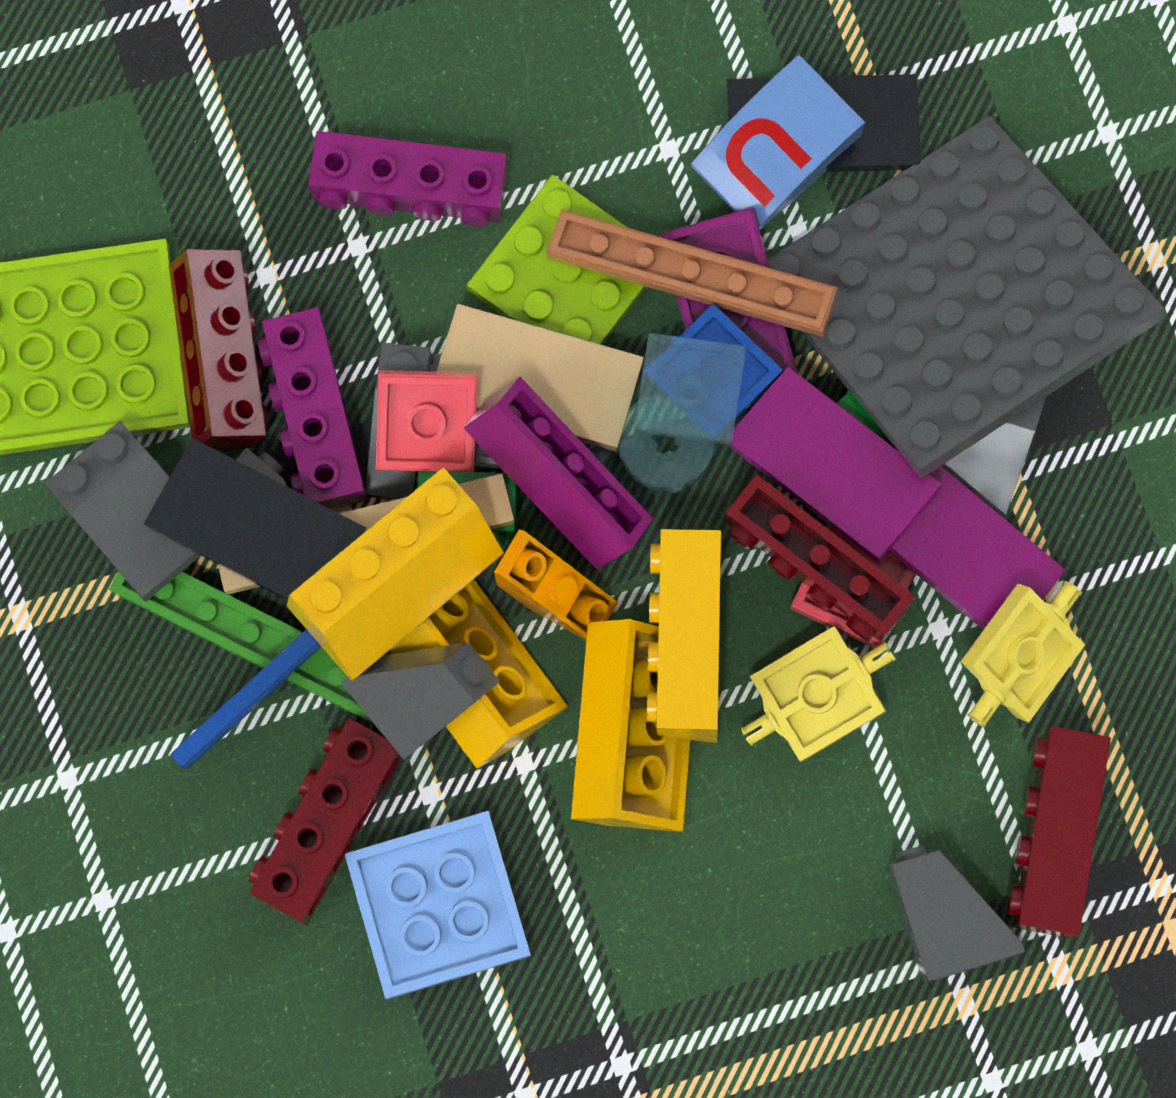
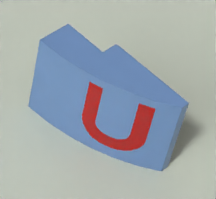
M798 55L720 130L691 163V167L734 212L753 207L759 230H761L819 179L834 159L862 136L865 121Z

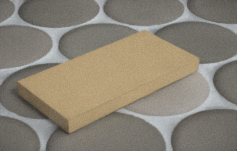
M457 304L436 372L477 373L476 412L488 398L520 376L581 442L617 452L644 357Z

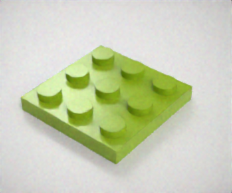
M552 174L468 282L467 291L506 318L604 345L647 287L548 259L546 251L561 209L626 227Z

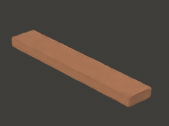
M561 209L546 251L548 259L705 304H715L722 309L824 337L838 295V287L563 209Z

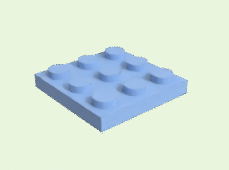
M489 811L345 854L386 1000L531 956Z

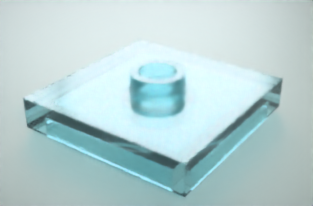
M649 333L634 431L732 445L747 347Z

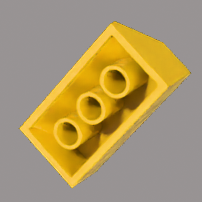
M443 467L289 595L287 607L353 682L499 559L504 552L477 505Z
M661 529L660 544H651L650 573L660 574L659 593H650L649 623H659L658 642H649L648 672H658L657 692L648 691L647 722H657V735L717 743L721 530Z
M473 580L394 646L391 652L396 654L469 642L478 655L486 661L500 682L446 726L474 766L479 768L507 753L562 713L568 706L477 582Z
M632 619L588 623L571 819L605 826L675 832L683 831L690 740L657 735V722H647L648 691L657 692L658 672H648L649 642H658L659 626Z

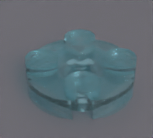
M665 394L664 396H655L650 399L647 397L638 401L629 409L619 442V458L628 474L635 481L652 490L677 493L686 486L695 483L704 475L713 458L714 442ZM669 431L676 434L675 444L679 448L675 452L668 450L665 454L658 452V443L653 440L654 436L657 433L665 436Z

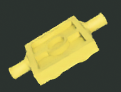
M1064 581L1051 602L1046 603L1030 587L1021 584L1016 585L961 660V663L979 680L984 691L979 701L967 714L972 721L985 727L1000 704L1004 705L1016 718L1028 723L1031 721L1085 646L1071 630L1066 618L1067 612L1082 594L1078 590L1079 588L1068 581Z
M833 626L751 675L750 678L762 697L766 714L741 727L743 735L746 736L762 727L757 732L746 737L748 743L752 746L776 731L789 742L799 761L803 762L887 712L874 691L872 676L870 675L891 661L896 660L893 653L889 652L874 661V659L890 650L886 642L860 657L848 647L837 627Z

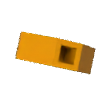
M520 529L494 571L497 586L528 609L584 640H587L588 623L608 621L618 603L535 538Z

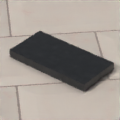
M917 74L821 77L865 121L862 136L827 166L826 172L906 170L912 165H919L921 163ZM772 78L727 79L728 122Z
M191 438L144 522L147 528L287 601L289 595L367 531L366 527L194 438Z

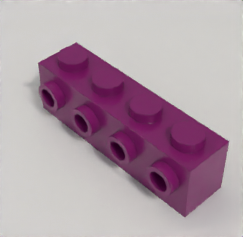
M316 131L308 186L313 200L319 201L320 205L331 209H345L347 204L365 206L367 211L379 215H392L394 210L413 212L415 217L423 220L438 221L441 220L442 216L460 218V221L467 225L483 227L489 225V222L501 223L508 173L507 155L505 153Z
M319 308L262 321L265 337L258 338L257 342L264 367L273 365L277 381L268 384L275 412L284 410L288 427L279 429L286 457L295 456L299 473L291 475L294 491L331 510L368 501Z
M520 376L488 398L463 427L596 569L630 550L653 520L647 511Z

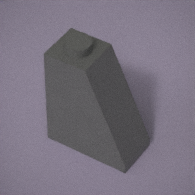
M469 642L384 655L353 682L346 677L340 683L404 760L497 685L500 680L491 671L486 661L478 655Z
M923 845L895 854L898 863L891 864L887 871L923 984L1011 958L1025 952L1020 939L940 850L926 853Z

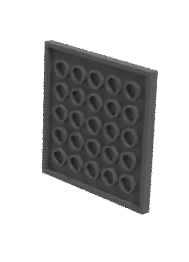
M991 116L983 119L923 158L919 165H912L768 259L771 269L838 287V295L824 337L801 332L921 479L1165 319V308Z

